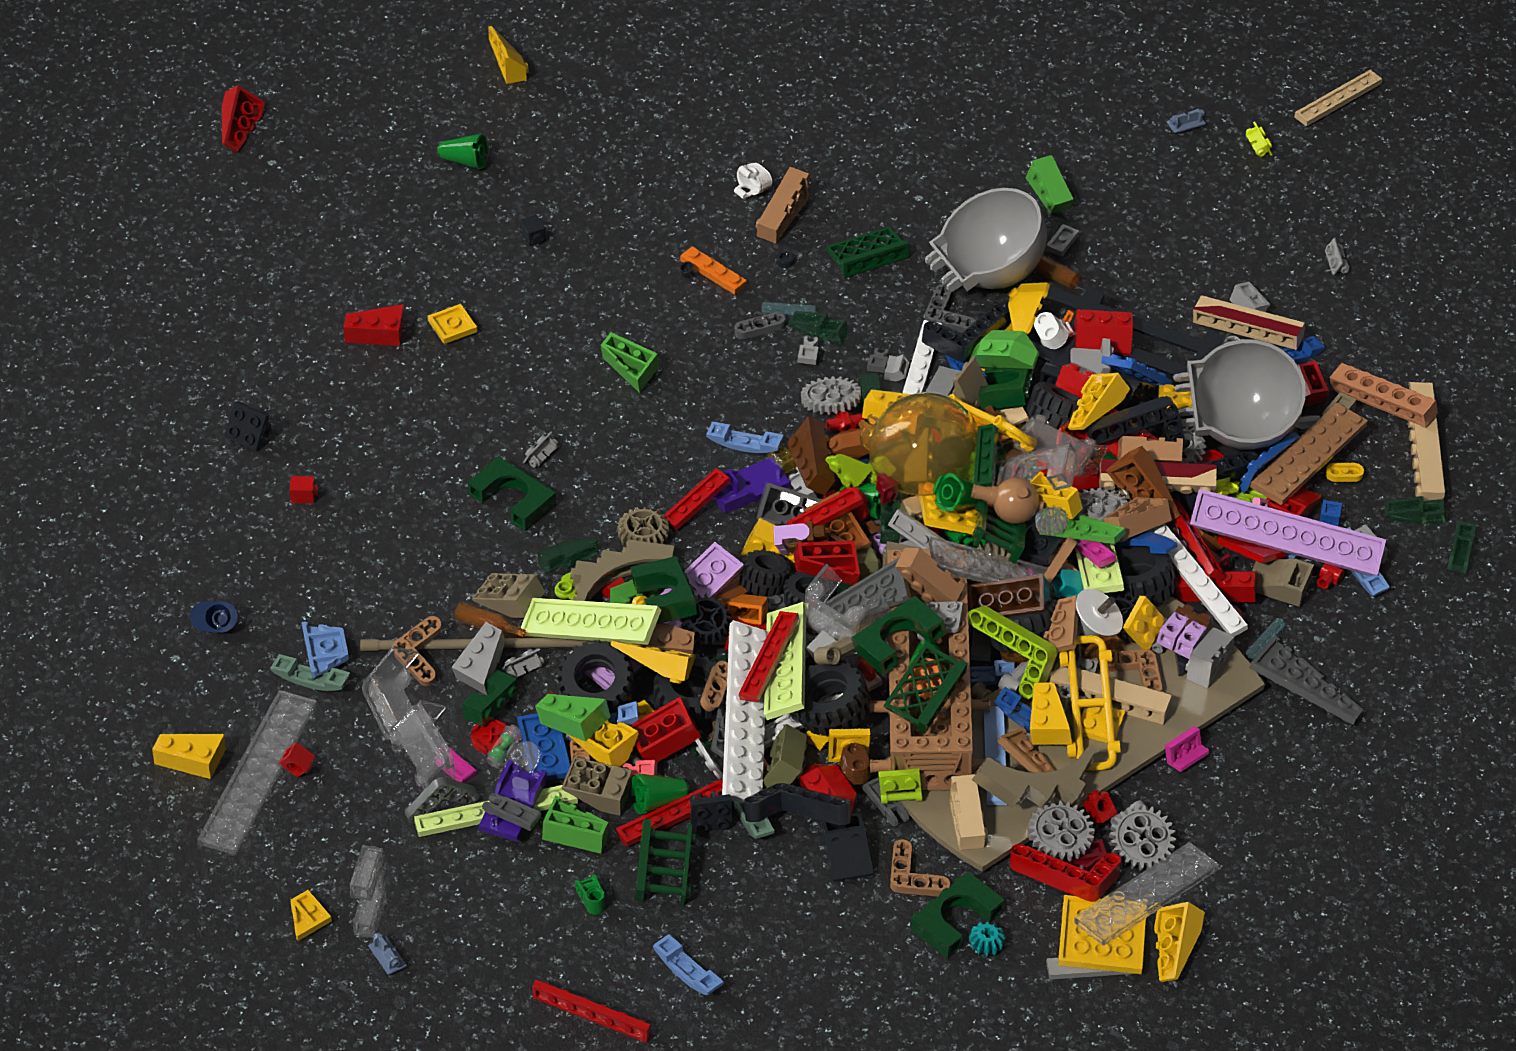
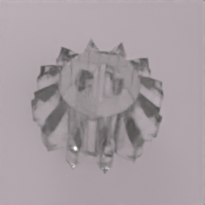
M1046 506L1045 509H1039L1035 517L1037 531L1041 532L1042 535L1048 534V536L1063 533L1068 525L1066 511L1062 510V507L1055 508V506Z

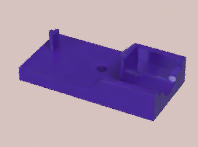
M771 457L739 471L733 469L724 471L723 473L730 478L731 482L713 499L724 514L760 500L766 482L789 488L791 487V481Z
M508 760L497 782L494 794L506 796L530 808H534L547 782V771L536 770L533 773L526 772L520 765L514 764L512 760ZM487 812L484 813L479 824V831L516 842L523 830L522 827L496 815H490Z

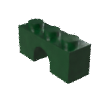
M497 670L486 680L487 695L473 692L462 703L463 718L483 727L512 698L516 697L518 694L517 678Z

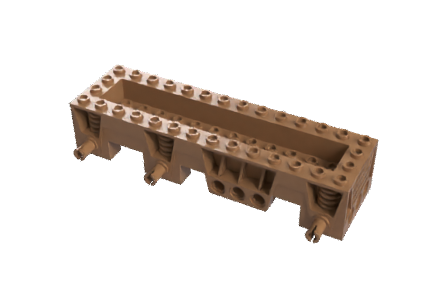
M922 549L938 562L937 567L944 572L948 570L952 573L950 576L956 582L962 581L965 584L957 602L963 603L959 631L947 633L935 642L946 655L957 661L961 659L967 662V672L925 734L920 732L914 724L885 709L883 706L886 701H870V713L888 712L890 714L891 755L889 760L870 759V773L919 769L922 790H950L952 776L972 775L986 760V758L974 759L971 713L972 711L990 712V699H972L966 549ZM887 550L888 564L900 558L903 550ZM908 582L911 598L916 596L919 600H921L924 603V601L921 599V596L914 589H912L910 583ZM901 604L889 607L888 613L897 608L898 606H900ZM900 630L889 635V646L896 651L899 663L897 667L889 671L890 695L907 671L909 662L918 644L921 642L915 631ZM948 663V665H949V670H951V668L953 667V665L950 664V663ZM909 683L902 686L904 693L913 691ZM916 695L905 697L907 706L918 704ZM920 697L921 703L930 701L931 698L926 699ZM902 698L894 699L891 703L896 708L904 706ZM919 708L908 710L910 716L918 719L921 715Z

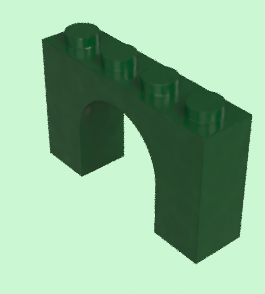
M986 367L984 373L987 375L986 381L988 385L980 386L978 392L981 410H984L989 405L993 409L1026 405L1027 399L1030 398V392H1032L1035 369Z
M499 456L468 481V495L482 504L501 489L515 488L524 492L526 496L511 509V523L524 531L528 530L556 506V495L551 488H547L537 479H533L523 470L516 468L509 461Z
M676 556L630 567L633 584L637 593L658 588L673 589L666 594L644 599L645 605L658 606L661 609L656 624L697 615L696 606H699L697 595H694L692 584H689L688 575L684 572L683 564L678 562Z
M914 596L852 636L854 650L880 674L885 675L899 665L896 651L885 643L889 635L900 630H912L932 644L947 634L944 620Z
M968 871L963 876L957 877L949 888H944L937 898L931 899L925 908L917 911L912 916L911 931L946 959H949L962 948L963 935L950 926L943 919L942 914L954 907H965L974 911L990 924L1004 912L1005 899Z

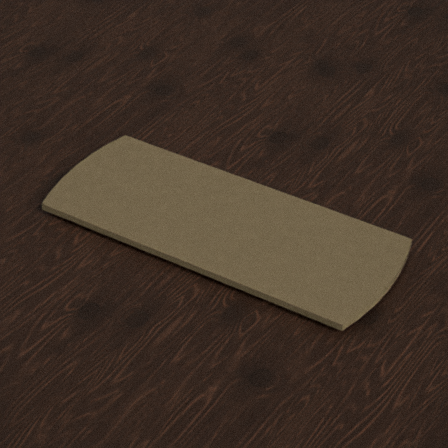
M1170 596L1166 602L1163 601L1161 605L1155 607L1164 618L1169 619L1177 607H1183L1184 604ZM1209 623L1207 633L1214 627L1211 623ZM1103 639L1107 650H1111V652L1141 650L1133 639L1131 642L1126 639L1124 645L1121 641H1118L1116 646L1113 644V641L1107 643ZM1081 644V658L1099 661V648L1097 644ZM1233 644L1232 651L1208 688L1187 680L1188 671L1184 672L1182 676H1178L1174 649L1170 650L1164 647L1162 653H1155L1162 683V692L1172 695L1170 708L1164 724L1161 725L1125 714L1116 741H1120L1121 752L1117 753L1115 764L1107 770H1084L1083 772L1086 773L1082 780L1086 783L1082 789L1084 795L1079 802L1074 801L1070 807L1073 808L1075 805H1078L1077 810L1084 806L1082 801L1088 797L1087 795L1095 790L1106 792L1165 754V744L1193 726L1200 730L1262 691L1265 685L1256 671L1249 668L1251 664ZM1057 653L1055 662L1053 664V667L1051 669V672L1046 683H1050V678L1052 676L1056 663H1059V653ZM1129 658L1122 659L1124 663L1132 662ZM1145 658V660H1146V665H1148V664H1149V660H1147V658ZM1098 666L1096 674L1101 675V669ZM1139 670L1109 672L1110 678L1142 686ZM1152 672L1144 673L1148 677H1153L1155 675ZM997 689L983 699H990V706H997L995 700L1002 689ZM1021 696L1020 701L1032 708L1033 697L1026 699ZM1068 709L1065 716L1069 727L1073 728L1071 731L1073 742L1075 741L1072 709ZM972 711L974 759L985 758L983 711ZM1004 713L1005 734L1021 728L1020 725ZM1027 731L1025 735L1028 739H1031V734ZM1083 737L1084 751L1088 746L1096 750L1092 756L1094 759L1093 763L1106 762L1109 758L1107 743ZM1067 745L1034 746L1037 752L1045 756L1054 771L1060 770L1077 760L1076 758H1068ZM1005 751L1007 767L1029 772L1010 753ZM977 784L981 811L984 813L983 825L987 827L988 839H985L984 848L959 850L949 804L950 790H922V801H916V799L900 801L914 821L939 844L982 872L1009 855L1012 846L1016 844L1024 845L1030 841V834L1028 833L1029 820L1032 817V813H1036L1038 807L1043 808V805L1040 807L1027 797H1025L1021 804L1017 802L1013 807L1009 805H986V790ZM900 790V791H892V792H893V793L913 792V791H915V790ZM1054 796L1051 801L1058 805L1060 800Z

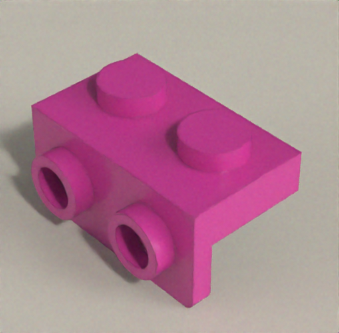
M1195 726L1165 744L1167 764L1180 772L1209 754V749L1201 744L1200 729Z

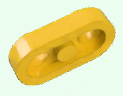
M1331 463L1327 466L1325 475L1328 480L1333 482H1358L1363 478L1364 468L1357 463Z

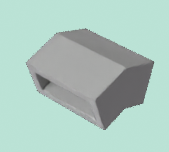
M889 355L884 380L896 382L905 379L909 361L904 355L898 357Z

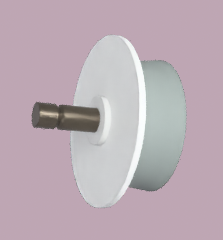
M1085 589L1077 595L1078 630L1081 634L1096 635L1104 639L1106 636H1114L1120 632L1123 626V618L1113 597H1108L1106 594L1095 589Z

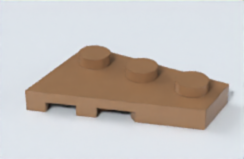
M1076 595L1058 600L1050 619L1052 621L1050 629L1045 632L1043 637L1056 647L1057 653L1076 648L1079 616L1076 609Z
M1024 727L1006 733L998 739L997 742L1003 749L1010 753L1030 773L1054 771L1045 756L1036 751L1035 745H1032V740L1027 738L1025 735L1027 731Z

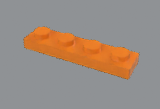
M693 246L680 255L681 262H691L694 270L734 295L747 285L746 279Z

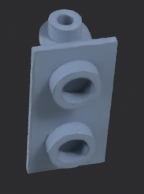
M1202 109L1190 111L1188 115L1185 113L1173 115L1167 121V124L1174 133L1206 125L1202 119V116H1204Z
M376 933L373 936V943L369 944L368 947L385 972L390 975L407 967L387 936Z

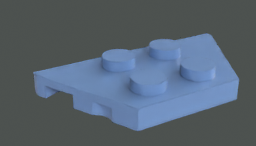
M302 622L312 678L349 660L343 628L329 627L319 624L318 627L308 626V622Z

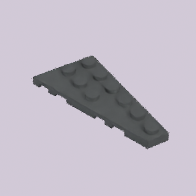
M899 558L806 614V631L812 633L904 603L911 599L908 581L901 576V573L895 567Z
M1276 635L1251 662L1250 669L1269 678L1274 683L1289 689L1292 693L1300 695L1309 702L1320 706L1327 712L1340 717L1345 722L1354 725L1363 712V709L1347 695L1339 694L1334 684L1326 683L1323 680L1324 676L1303 658H1297L1293 655V650L1289 646L1284 647L1279 643L1280 639Z

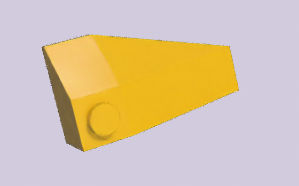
M488 26L489 41L506 84L526 81V73H529L527 62L524 63L522 56L492 26Z
M1047 282L1025 283L1011 290L1008 307L1013 331H1024L1027 335L1030 333L1037 318L1035 315L1042 307L1041 299L1046 298L1050 284Z
M1119 373L1092 374L1082 388L1081 393L1083 396L1082 399L1077 401L1079 407L1078 410L1073 412L1068 426L1069 430L1085 429L1126 398L1130 388Z
M616 640L611 641V646L660 675L670 678V682L681 684L682 681L688 680L696 657L694 654L675 650H665V652H662V649L658 647L646 646V648H643L640 644L620 643Z
M607 720L587 741L568 736L599 763L620 767L628 761L639 733L625 723L618 722V724H612Z
M1190 902L1157 909L1154 930L1158 935L1156 949L1159 950L1160 956L1157 962L1159 981L1161 982L1177 980L1202 931L1205 912Z

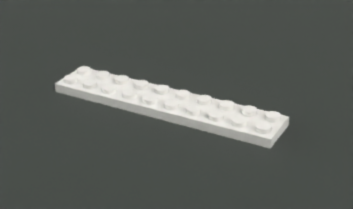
M733 620L729 628L722 795L730 794L733 801L744 804L745 798L761 791L763 786L765 690L759 702L740 700L738 694L768 636V631Z

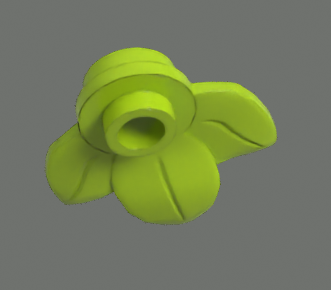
M571 572L565 574L555 586L557 597L573 600V597H577L575 588H573V580L570 579Z

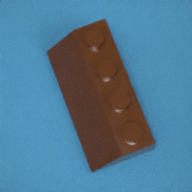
M1040 574L967 585L968 613L980 606H987L1005 617L1045 611L1050 603V584L1045 576Z

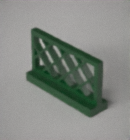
M889 226L825 246V251L839 266L841 275L846 278L909 258V243L906 239L901 240ZM878 241H882V242H886V243H885V244H880V243H877V242H878ZM862 246H865V247H870V248H869V249H864V248H861V247H862ZM846 251H849V252H854V253H853V254H847V253H845V252H846Z
M993 424L978 427L973 485L976 484L984 487H991L993 485L998 487L1004 481L1006 451L998 439L999 428Z
M925 643L883 707L914 724L920 732L925 734L967 672L968 663L961 659L957 661ZM928 651L934 654L935 660L924 662L923 655ZM948 662L953 667L951 670L942 672L940 663ZM937 664L939 672L928 674L926 666ZM923 667L925 675L914 677L913 670ZM940 677L941 685L931 687L929 679ZM926 680L928 688L917 690L916 682ZM907 683H913L915 691L904 693L902 686ZM930 692L931 700L921 703L919 694ZM916 695L918 704L907 706L905 697ZM902 698L903 707L896 708L891 705L894 699ZM919 708L921 715L918 719L910 716L908 710Z

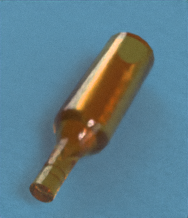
M1045 255L1042 256L1035 268L1037 272L1070 289L1076 286L1080 278V273Z
M460 602L455 610V620L481 629L484 623L488 622L502 630V632H509L521 637L526 635L525 629L509 624L500 614L465 602Z

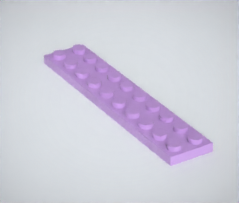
M1203 489L1198 491L1190 521L1192 526L1205 531L1369 576L1378 575L1386 539Z
M714 542L684 572L688 575L689 584H692L694 595L700 594L704 598V595L707 593L708 598H712L714 594L716 596L744 569V564ZM666 588L660 595L666 594L673 589ZM679 619L664 622L665 624H669L678 628H681L680 626L682 624V622H680ZM628 656L635 675L644 664ZM594 667L584 672L605 690L612 685L615 679V674L604 667Z

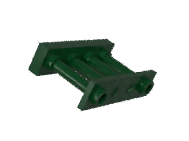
M979 500L975 507L977 516L975 529L972 537H974L973 545L977 546L980 540L984 539L1006 549L1007 553H1010L1009 561L1016 564L1025 546L1026 522L1007 524L996 514L994 508L988 506L984 500Z
M643 819L635 900L643 901L644 893L648 894V892L681 895L680 905L684 906L685 898L690 897L691 886H687L690 845H694L696 834L692 832V824H688L687 834L657 831L655 828H651L652 820ZM655 838L686 842L685 851L653 848V846L649 845V841ZM652 856L683 859L684 867L683 869L651 866V863H647V861ZM656 874L683 877L682 887L650 884L649 881H646V875Z

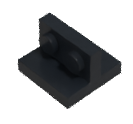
M1030 526L1025 534V546L1019 559L1029 562L1032 575H1040L1046 566L1050 565L1066 538L1040 535L1039 528Z

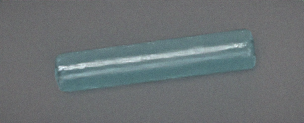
M763 302L761 308L762 313L780 312L786 315L815 316L816 310L814 305Z
M1276 618L1246 651L1249 659H1255L1269 641L1285 627L1283 619Z

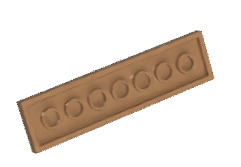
M1336 403L1302 434L1296 442L1251 482V488L1282 506L1367 426L1368 420Z

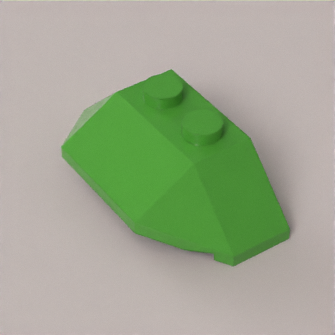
M991 330L975 346L970 359L973 356L976 357L980 367L1034 369L1039 352L1024 331Z

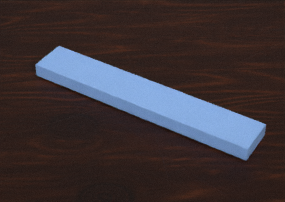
M990 706V712L983 711L985 758H992L1006 766L1005 750L997 742L1000 736L1005 734L1004 712L998 706ZM986 790V805L1007 806L1006 803Z

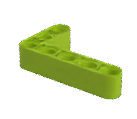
M980 606L969 611L968 622L971 626L1029 659L1019 685V693L1023 698H1032L1034 683H1046L1057 656L1056 647L987 606Z

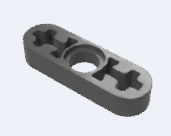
M774 312L737 322L734 334L739 339H747L781 330L785 327V316L780 312ZM756 324H763L764 327L758 328V327H756L755 325H756Z

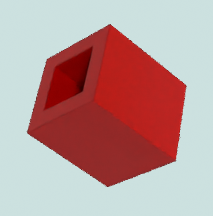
M291 476V503H314V496H318V484L314 483V476Z

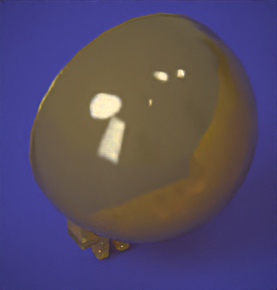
M929 392L915 393L905 397L898 396L897 401H890L888 403V408L883 411L879 418L871 414L868 416L870 424L864 420L859 422V427L862 430L859 433L860 444L869 450L870 464L875 475L877 476L881 472L887 474L899 483L898 491L919 496L936 495L933 494V489L941 475L954 473L967 480L974 476L978 425L969 411L950 397Z

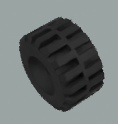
M754 550L744 556L742 562L744 569L740 572L739 582L743 588H746L747 591L755 595L773 597V595L784 593L785 581L789 579L791 570L790 563L785 557L766 550Z
M796 572L795 575H790L789 579L785 581V607L804 602L807 614L833 598L832 582L827 578Z

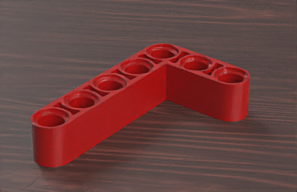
M1016 844L1011 848L1009 865L1016 872L1083 900L1095 902L1119 878L1121 857L1115 853H1107L1090 871H1086L1026 845Z

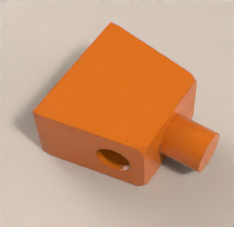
M741 594L727 601V610L732 611L730 617H733V620L736 619L746 623L761 625L767 618V597Z

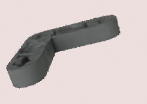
M939 284L926 309L925 320L942 323L943 326L955 332L963 333L976 320L969 316L946 311L951 300L952 291H948L947 285ZM941 303L943 305L939 307L935 306L934 304ZM952 319V320H954L955 322H954V323H948V322H946V320Z
M439 777L432 781L405 810V815L409 823L415 824L414 816L430 813L443 799L462 805H470L478 801L479 794L472 785Z

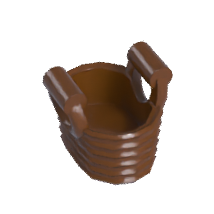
M858 743L845 745L838 767L848 782L851 784H863L868 780L874 779V773H870V760L865 747Z

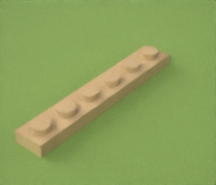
M1368 70L1296 111L1294 117L1307 127L1379 86L1382 83V78L1372 70Z

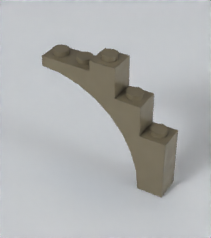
M628 539L627 547H623L622 552L603 550L602 556L597 558V563L577 560L576 566L571 568L570 579L573 580V588H575V594L577 595V597H573V601L590 602L602 588L620 577L632 575L630 567L673 557L674 546Z
M1088 746L1072 764L1060 770L1046 773H1030L1015 770L987 757L980 765L972 781L1010 807H1013L1017 802L1021 804L1025 797L1042 807L1046 801L1050 803L1054 796L1065 804L1070 802L1071 806L1074 801L1079 802L1084 795L1082 789L1086 783L1082 780L1086 773L1083 771L1085 768L1088 769L1093 763L1094 759L1092 756L1096 750Z

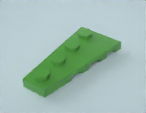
M1077 514L1073 519L1052 516L1039 527L1040 535L1071 537L1072 539L1116 544L1126 535L1124 527Z

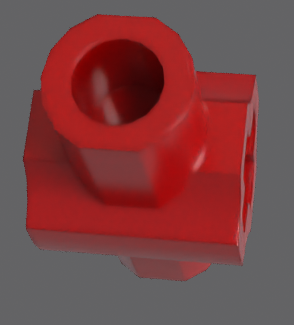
M847 410L845 412L840 411L835 415V418L826 420L828 432L853 430L858 426L865 425V418L862 417V413L851 415V412Z
M1325 563L1319 573L1318 586L1326 589L1331 583L1338 585L1344 575V568Z

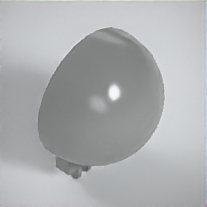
M998 188L979 193L966 200L954 210L947 219L941 234L929 242L934 251L926 256L925 262L930 265L933 271H937L945 265L949 268L950 271L941 278V282L947 285L948 291H954L961 286L968 291L974 286L984 289H1001L1015 285L1033 272L1044 254L1047 241L1045 217L1036 200L1021 190Z
M1241 339L1227 342L1212 350L1202 360L1187 361V373H1179L1173 376L1175 381H1189V383L1175 386L1176 392H1190L1192 407L1178 410L1180 416L1193 415V418L1181 420L1182 427L1194 426L1195 436L1210 435L1225 446L1239 450L1261 449L1283 439L1291 432L1300 419L1305 404L1306 386L1302 372L1295 361L1282 349L1259 340Z

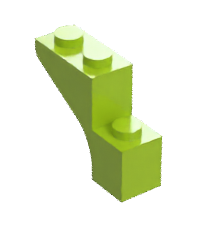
M843 454L831 455L825 459L830 469L838 475L842 484L846 487L859 486L864 479L867 483H876L879 473L884 472L890 477L896 470L885 455L874 457L868 464Z

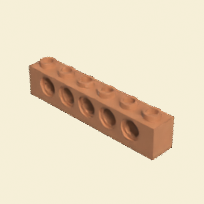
M1341 363L1329 377L1331 390L1338 393L1342 392L1360 402L1425 428L1438 413L1437 403L1433 398L1404 388L1399 384L1391 383L1383 378L1356 369L1353 366Z

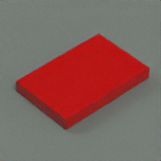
M1224 535L1219 536L1217 540L1219 545L1259 563L1281 559L1286 556V552Z

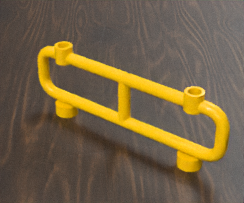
M954 394L946 398V403L963 416L973 420V425L976 428L993 424L999 428V433L1020 442V447L1026 452H1030L1035 448L1037 444L1035 438L1010 424L1001 415L995 417L962 402Z
M1096 635L1077 636L1076 645L1084 643H1095L1098 645L1103 698L1079 699L1075 649L1059 652L1060 667H1068L1075 737L1072 745H1067L1068 758L1078 759L1084 752L1080 707L1104 706L1109 758L1106 762L1092 763L1085 770H1107L1115 764L1117 753L1121 752L1120 741H1115L1108 662H1112L1111 650H1107L1102 638Z

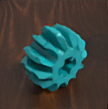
M988 921L986 924L979 922L977 927L973 926L969 941L972 950H977L978 955L985 953L987 957L991 953L995 956L997 951H1001L1003 948L1005 936L1002 928H997L996 923L990 925Z

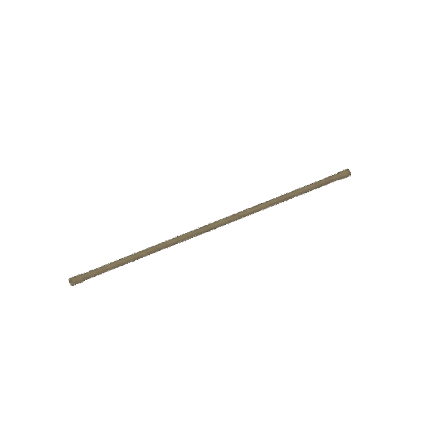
M853 632L834 633L833 635L838 640L843 637H849L852 641ZM809 634V635H810L813 639H815L819 634ZM723 636L721 642L716 640L714 645H726L728 636ZM505 638L504 648L575 647L576 645L581 647L583 642L588 641L589 644L594 642L562 638ZM361 639L360 649L361 651L393 650V644L396 640ZM431 639L419 649H466L472 639ZM694 639V645H697V639ZM701 641L698 645H704V641ZM398 647V650H405V647Z

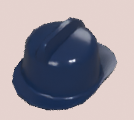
M203 601L193 607L190 619L193 626L199 631L222 633L231 630L235 626L238 614L235 607L228 602Z

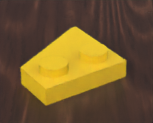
M309 890L291 899L294 927L298 941L332 922L330 914Z

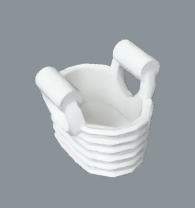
M758 163L741 166L737 171V179L740 185L734 189V192L742 199L757 195L771 187V175ZM741 188H748L750 192L747 193Z
M1041 313L1035 319L1034 327L1041 339V343L1050 349L1061 347L1068 337L1074 335L1069 322L1058 319L1052 313Z

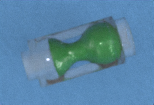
M515 725L505 726L495 745L487 753L486 762L497 769L504 766L506 759L518 741L523 737L521 730Z

